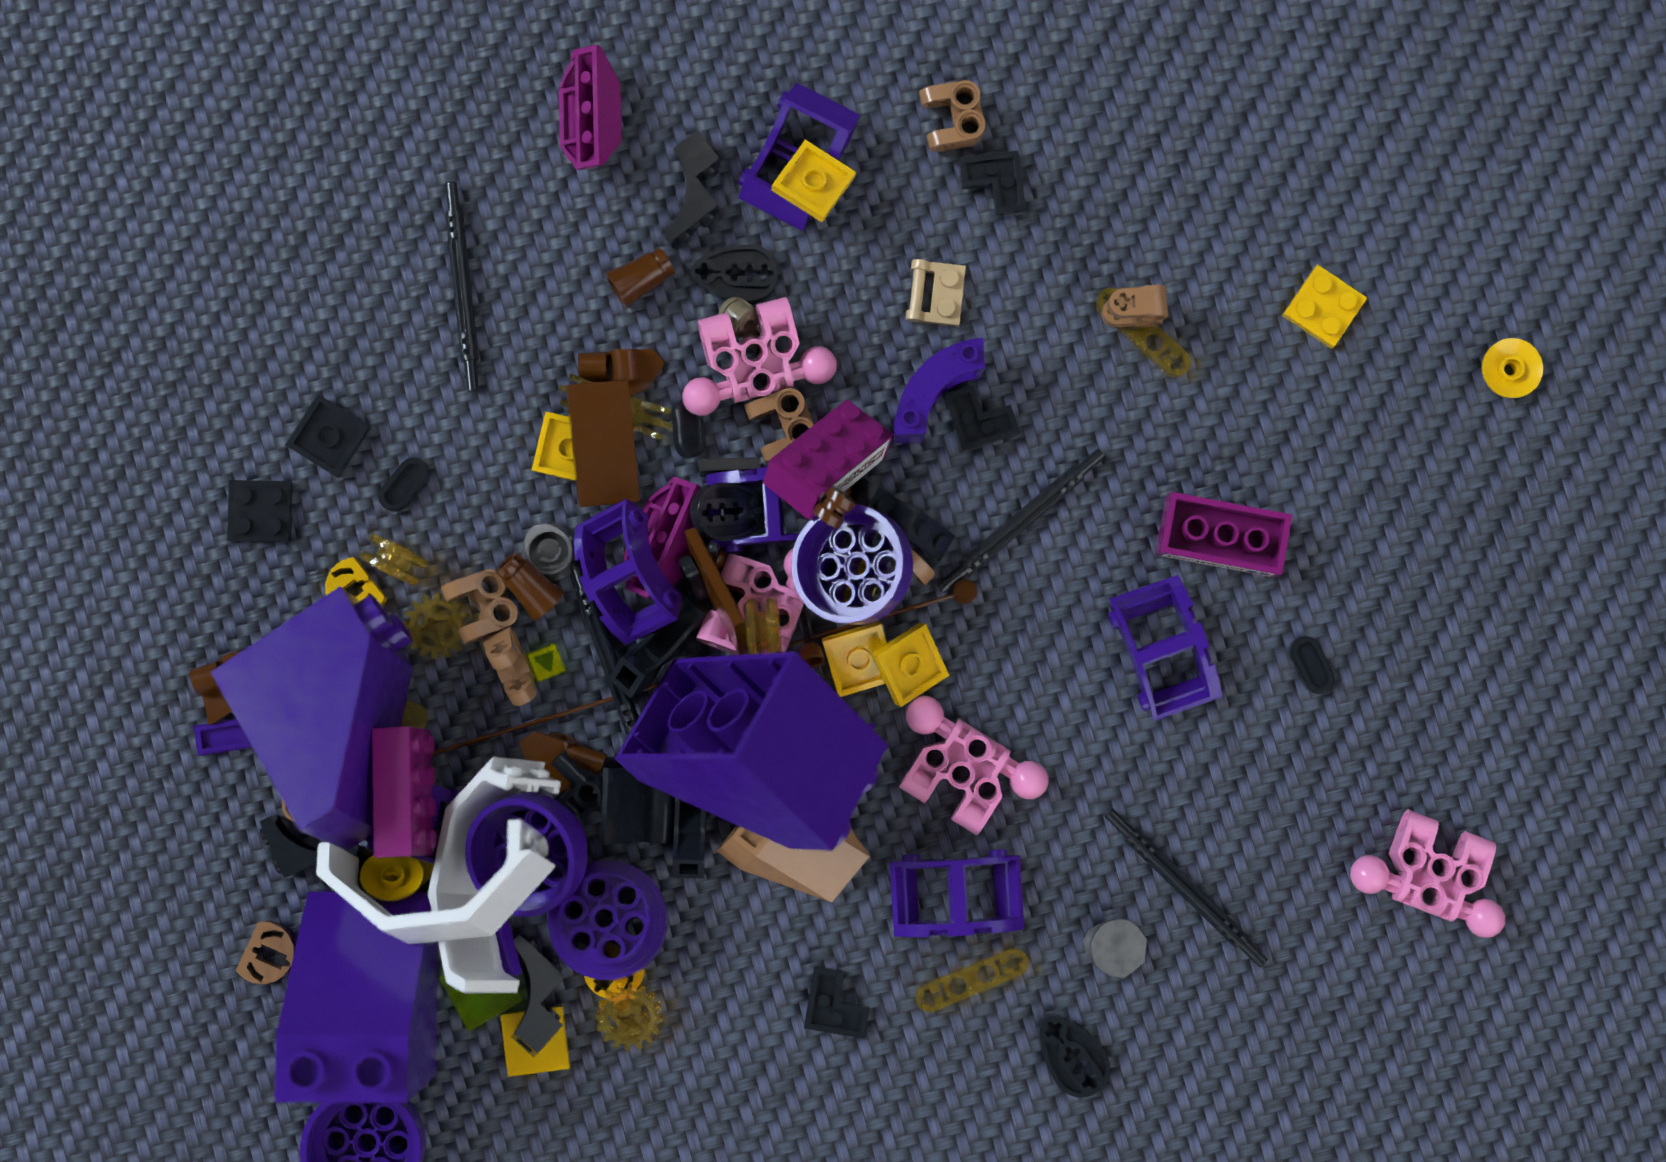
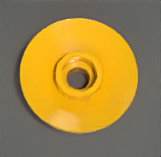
M1507 338L1498 341L1487 350L1482 361V375L1487 386L1497 395L1505 398H1520L1531 393L1540 383L1543 375V363L1540 354L1530 343L1522 339ZM1506 365L1512 367V375L1505 373L1504 368Z
M373 855L366 860L360 871V883L363 889L370 896L384 901H397L414 894L423 882V867L418 859L409 856L374 857Z

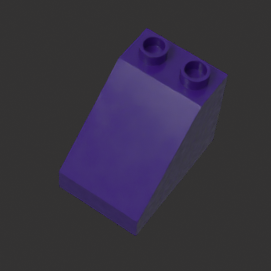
M341 586L213 670L211 674L299 830L348 851L374 834L372 729L401 727L413 666L402 649L412 643L413 638L397 614L393 611L387 614L372 594L359 601Z
M796 652L673 659L616 755L615 760L638 781L787 848L833 851L848 836L851 830V821L849 819L862 794L870 790L878 778V769L876 767L888 745Z
M315 889L309 891L276 1033L275 1102L407 1103L436 1076L438 941L408 944L380 930L335 890ZM418 889L411 896L397 901H384L370 896L394 916L432 912L428 897L429 889Z

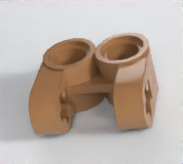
M962 80L925 87L919 91L922 108L930 109L949 106L954 127L936 130L927 134L929 151L941 152L972 147L981 141L985 130V119L980 103V90L974 82ZM966 94L970 96L972 102L961 104L956 97ZM966 123H972L976 126L977 131L968 134L964 132L961 126Z
M1147 285L1117 289L1101 309L1103 322L1110 327H1151L1163 324V319L1168 318L1166 286Z
M783 389L754 400L744 406L750 421L777 412L785 432V438L760 448L765 463H768L772 457L795 440L793 438V430L797 426L803 425L809 429L814 425L805 399L796 389ZM793 397L799 402L798 408L791 413L785 412L782 409L784 400Z
M486 569L454 580L441 587L446 602H452L469 596L480 611L479 621L468 624L458 630L464 645L482 640L483 637L507 628L517 619V607L514 602L507 598L505 593L506 585L493 569ZM482 582L487 583L491 587V593H487L482 588ZM494 610L502 614L503 622L495 618Z
M509 626L483 637L482 642L486 656L492 667L496 669L512 705L521 706L530 702L537 693L534 681L535 674L513 628Z

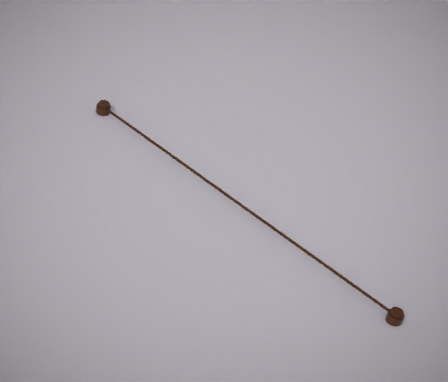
M967 579L960 580L954 585L951 594L892 611L881 619L950 598H954L960 604H969L976 598V585ZM846 625L811 636V641L861 625ZM805 638L790 642L788 648L805 643ZM660 682L650 685V687L644 691L657 688ZM612 696L435 750L431 756L614 701Z

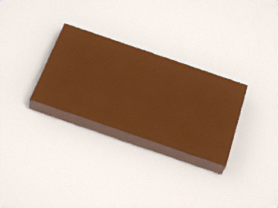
M628 380L566 385L578 507L617 504L625 499L631 502L640 501Z
M691 528L684 531L690 557L702 578L709 598L739 655H749L751 648L745 620L698 530Z

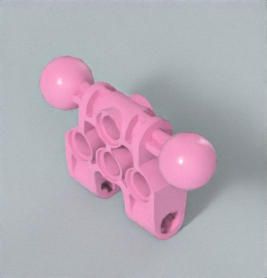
M786 297L756 304L761 333L758 337H745L739 342L736 341L732 323L727 312L697 320L707 365L725 375L727 380L714 383L711 379L701 377L689 381L682 393L683 403L692 414L705 416L714 412L719 406L720 401L732 398L734 403L766 396L783 389L793 388V381L803 378L813 384H823L834 376L837 369V360L828 348L813 346L802 354L800 361L788 362L800 343L790 304ZM786 336L789 342L788 347L784 351L778 352L775 348V342L778 337ZM751 344H758L760 349L759 355L754 359H748L746 357V348ZM723 351L729 352V364L725 367L717 366V355ZM759 373H764L767 377L765 386L755 388L753 385L754 377Z
M793 549L787 553L784 559L783 566L788 576L785 587L779 585L771 566L735 554H728L721 576L729 590L744 595L738 603V609L745 620L747 634L750 635V653L761 648L760 654L783 653L787 651L804 606V602L798 595L792 577L791 562ZM768 577L772 579L771 584L767 588L756 587V583L760 578ZM758 605L761 607L758 615L754 617L745 615L748 607ZM710 610L700 626L696 640L721 651L739 655L716 611ZM783 614L790 617L789 622L785 626L779 627L774 625V620L777 616Z
M920 696L913 699L908 705L905 712L906 722L914 732L921 735L935 732L945 738L944 742L924 745L899 785V788L921 802L925 803L941 779H948L954 787L965 790V795L954 811L951 820L977 836L1002 798L997 778L999 772L1010 779L1013 792L1021 798L1035 799L1046 791L1049 778L1046 769L1040 763L1035 761L1018 763L1009 757L1011 750L961 719L954 723L944 717V710L935 698ZM973 740H982L986 748L983 754L974 756L968 751L969 744ZM937 749L943 753L944 758L939 765L933 766L926 761V755L929 751ZM958 766H965L969 769V777L963 782L956 781L952 777L953 770ZM984 782H990L995 785V793L989 798H984L978 793L980 785Z
M1408 809L1400 820L1389 851V856L1395 869L1398 871V875L1390 873L1386 863L1374 855L1361 856L1351 867V881L1363 893L1375 894L1381 890L1389 891L1392 893V899L1450 922H1453L1456 918L1465 920L1469 930L1482 938L1496 936L1505 926V914L1501 906L1493 900L1480 899L1473 903L1464 901L1467 894L1484 888L1496 852V843L1465 831L1457 842L1452 858L1447 854L1435 853L1433 851V844L1438 831V821ZM1407 848L1414 855L1413 861L1409 865L1403 859V853ZM1436 859L1442 864V871L1438 876L1432 870V864ZM1465 870L1471 876V882L1467 886H1464L1461 881V875ZM1427 888L1430 889L1433 895L1432 901L1428 905L1425 904L1422 898L1423 892Z

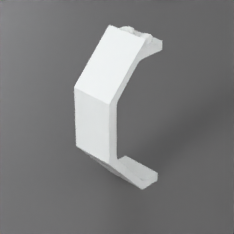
M493 757L446 807L428 891L432 912L462 908L478 893L467 870L465 843L471 824L483 809L509 795L528 791L538 792V788L553 794L559 793L561 781L549 777L550 772L544 770L545 762ZM496 933L493 936L438 941L447 984L464 993H517L520 980L508 975L503 970Z
M521 819L508 821V853L505 865L466 906L459 909L398 916L392 915L360 889L358 885L359 858L328 842L318 844L316 875L380 930L408 944L493 936L556 865L545 859L548 855V843L545 836Z

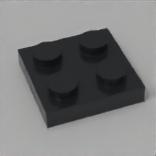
M318 394L285 445L339 478L372 427Z
M229 480L227 541L291 542L293 482Z

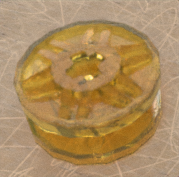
M371 532L368 540L379 548L375 554L362 550L358 557L384 573L417 587L420 579L409 571L413 565L426 569L430 562L416 555L413 551Z
M767 597L765 612L759 611L755 598L746 600V630L749 654H762L765 649H768L769 653H782L781 627L776 597Z

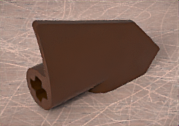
M653 349L611 350V352L578 354V370L581 384L628 380L630 396L647 390L665 365L664 361Z
M245 649L226 654L221 657V660L190 670L192 686L195 692L203 697L209 725H213L232 712L211 672Z
M535 731L519 741L525 760L545 762L544 770L550 772L549 777L561 781L560 792L568 786L569 782L550 765L559 753L565 750L582 769L587 768L598 773L601 772L607 754L576 744L577 741L574 738L559 732H552L548 735ZM584 786V789L588 793L593 794V787Z

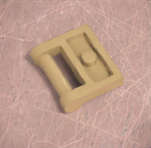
M921 259L912 260L911 270L914 272L910 309L906 311L905 320L916 323L959 327L966 266L929 262ZM925 273L934 274L930 313L921 311Z

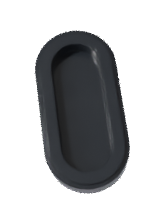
M683 399L673 405L671 410L674 446L681 457L692 459L701 455L706 447L704 418L689 412L683 403Z
M408 458L403 461L379 491L380 504L391 512H400L406 509L428 483L431 475L429 466L419 458Z
M686 555L678 559L679 567L692 596L705 607L712 604L691 557Z
M1310 636L1294 639L1289 646V657L1304 687L1314 694L1328 692L1334 685L1335 677L1320 644Z

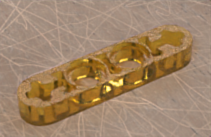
M1106 288L1096 298L1095 305L1100 314L1105 303L1103 297L1105 296L1109 299L1112 293L1117 290L1116 288ZM1158 325L1139 327L1134 331L1128 330L1126 327H1115L1169 377H1181L1189 370L1191 359L1188 353ZM1157 335L1162 340L1160 350L1152 351L1147 347L1146 339L1148 336ZM1168 346L1172 349L1168 353L1169 356L1173 359L1180 357L1183 360L1180 364L1183 368L1182 370L1180 368L1171 369L1172 361L1167 356L1163 360L1159 358Z
M1007 948L923 983L916 990V1004L924 1012H934L1021 976L1028 968V958L1019 948ZM1014 954L1016 958L1022 957V961L1018 963L1019 968L1017 970H1014L1012 966L1003 968L1006 975L1000 977L999 969L994 963L995 960L1000 959V964L1003 965L1010 961L1009 955ZM988 965L994 969V977L991 981L981 982L977 978V971L981 966ZM955 977L963 978L966 982L964 992L961 994L950 992L948 986L951 979ZM943 982L944 991L949 999L943 1001L941 994L934 998L933 1005H929L927 1001L921 1002L920 999L924 997L923 991L929 989L931 993H936L940 991L937 984Z

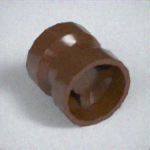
M831 485L826 492L825 500L818 503L813 512L826 524L838 529L843 523L844 515L853 510L856 502L842 490Z

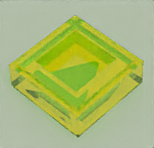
M556 643L526 654L537 683L567 671Z

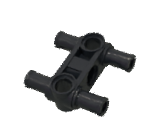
M563 750L554 758L550 765L569 784L554 800L568 808L577 817L579 822L592 811L598 810L602 814L603 775L587 768L582 769ZM584 786L593 787L597 793H588ZM542 814L543 820L547 823V817Z

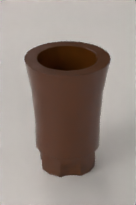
M658 248L652 253L647 252L625 265L604 273L616 297L623 307L627 309L651 289L665 282V278L675 274V271L665 252Z
M517 551L508 556L495 570L498 576L503 579L502 582L523 605L533 621L551 610L564 594L561 588L546 578L528 559H524Z

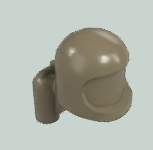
M732 297L721 305L718 315L728 313L735 337L742 340L745 337H758L760 335L761 329L757 311L750 303L743 298ZM755 343L748 346L750 350L759 355L760 349L758 344Z

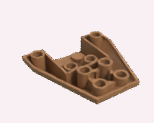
M735 826L717 849L719 854L740 870L829 902L834 901L870 857V854L852 828L840 845L835 847L833 851L790 849L739 826L737 828Z

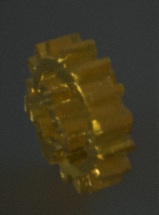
M435 593L433 600L429 595H422L423 603L413 601L414 612H405L410 617V622L403 624L406 628L410 629L409 633L414 640L410 648L416 650L421 647L420 656L426 657L431 651L432 659H439L440 652H442L444 657L449 658L451 657V648L456 651L461 650L458 642L462 641L458 630L468 625L464 624V620L469 617V613H460L463 607L461 602L452 605L453 601L446 602L445 599L442 601L441 593ZM437 606L447 608L452 614H441ZM423 613L424 618L421 624L418 625L419 618ZM435 620L445 622L442 626L438 627L439 632L428 631V629L435 625ZM456 626L455 633L450 640L449 635L452 628ZM422 638H432L437 647L428 645Z
M629 982L628 989H623L619 983L617 984L616 993L607 990L605 996L607 1000L600 999L598 1002V1007L601 1010L596 1011L595 1019L600 1021L597 1023V1031H605L603 1040L606 1042L612 1038L614 1040L613 1048L615 1049L620 1043L625 1044L626 1051L630 1050L631 1044H635L638 1049H642L643 1040L651 1044L653 1042L652 1033H660V1025L658 1023L663 1022V1014L659 1012L662 1009L661 1001L654 1002V991L645 994V985L643 984L636 990L634 989L633 982ZM643 1004L649 1010L650 1017H648V1013L642 1011ZM630 1013L634 1014V1016H631L629 1020L624 1018L628 1017ZM608 1016L611 1017V1020L616 1022V1029L611 1025Z

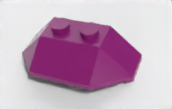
M597 44L573 50L570 57L571 62L566 68L558 88L560 148L573 163V167L579 171L603 166L622 142L620 81L601 46Z
M675 476L669 481V484L660 488L647 500L643 509L648 514V537L652 553L661 572L671 585L680 581L683 576L678 559L686 555L690 556L684 531L694 528L690 516V507L694 495L701 489L699 485ZM627 548L623 555L624 561L630 558ZM637 575L625 582L627 590L652 600Z

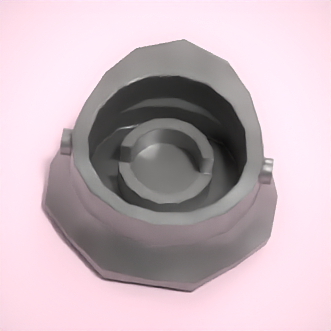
M558 523L535 524L526 533L522 546V557L528 559L546 578L555 582L571 573L570 565L572 561H575L574 535L569 529Z
M1115 918L1097 924L1088 930L1083 940L1085 953L1093 961L1094 966L1111 977L1124 978L1134 972L1145 961L1147 939L1132 920Z

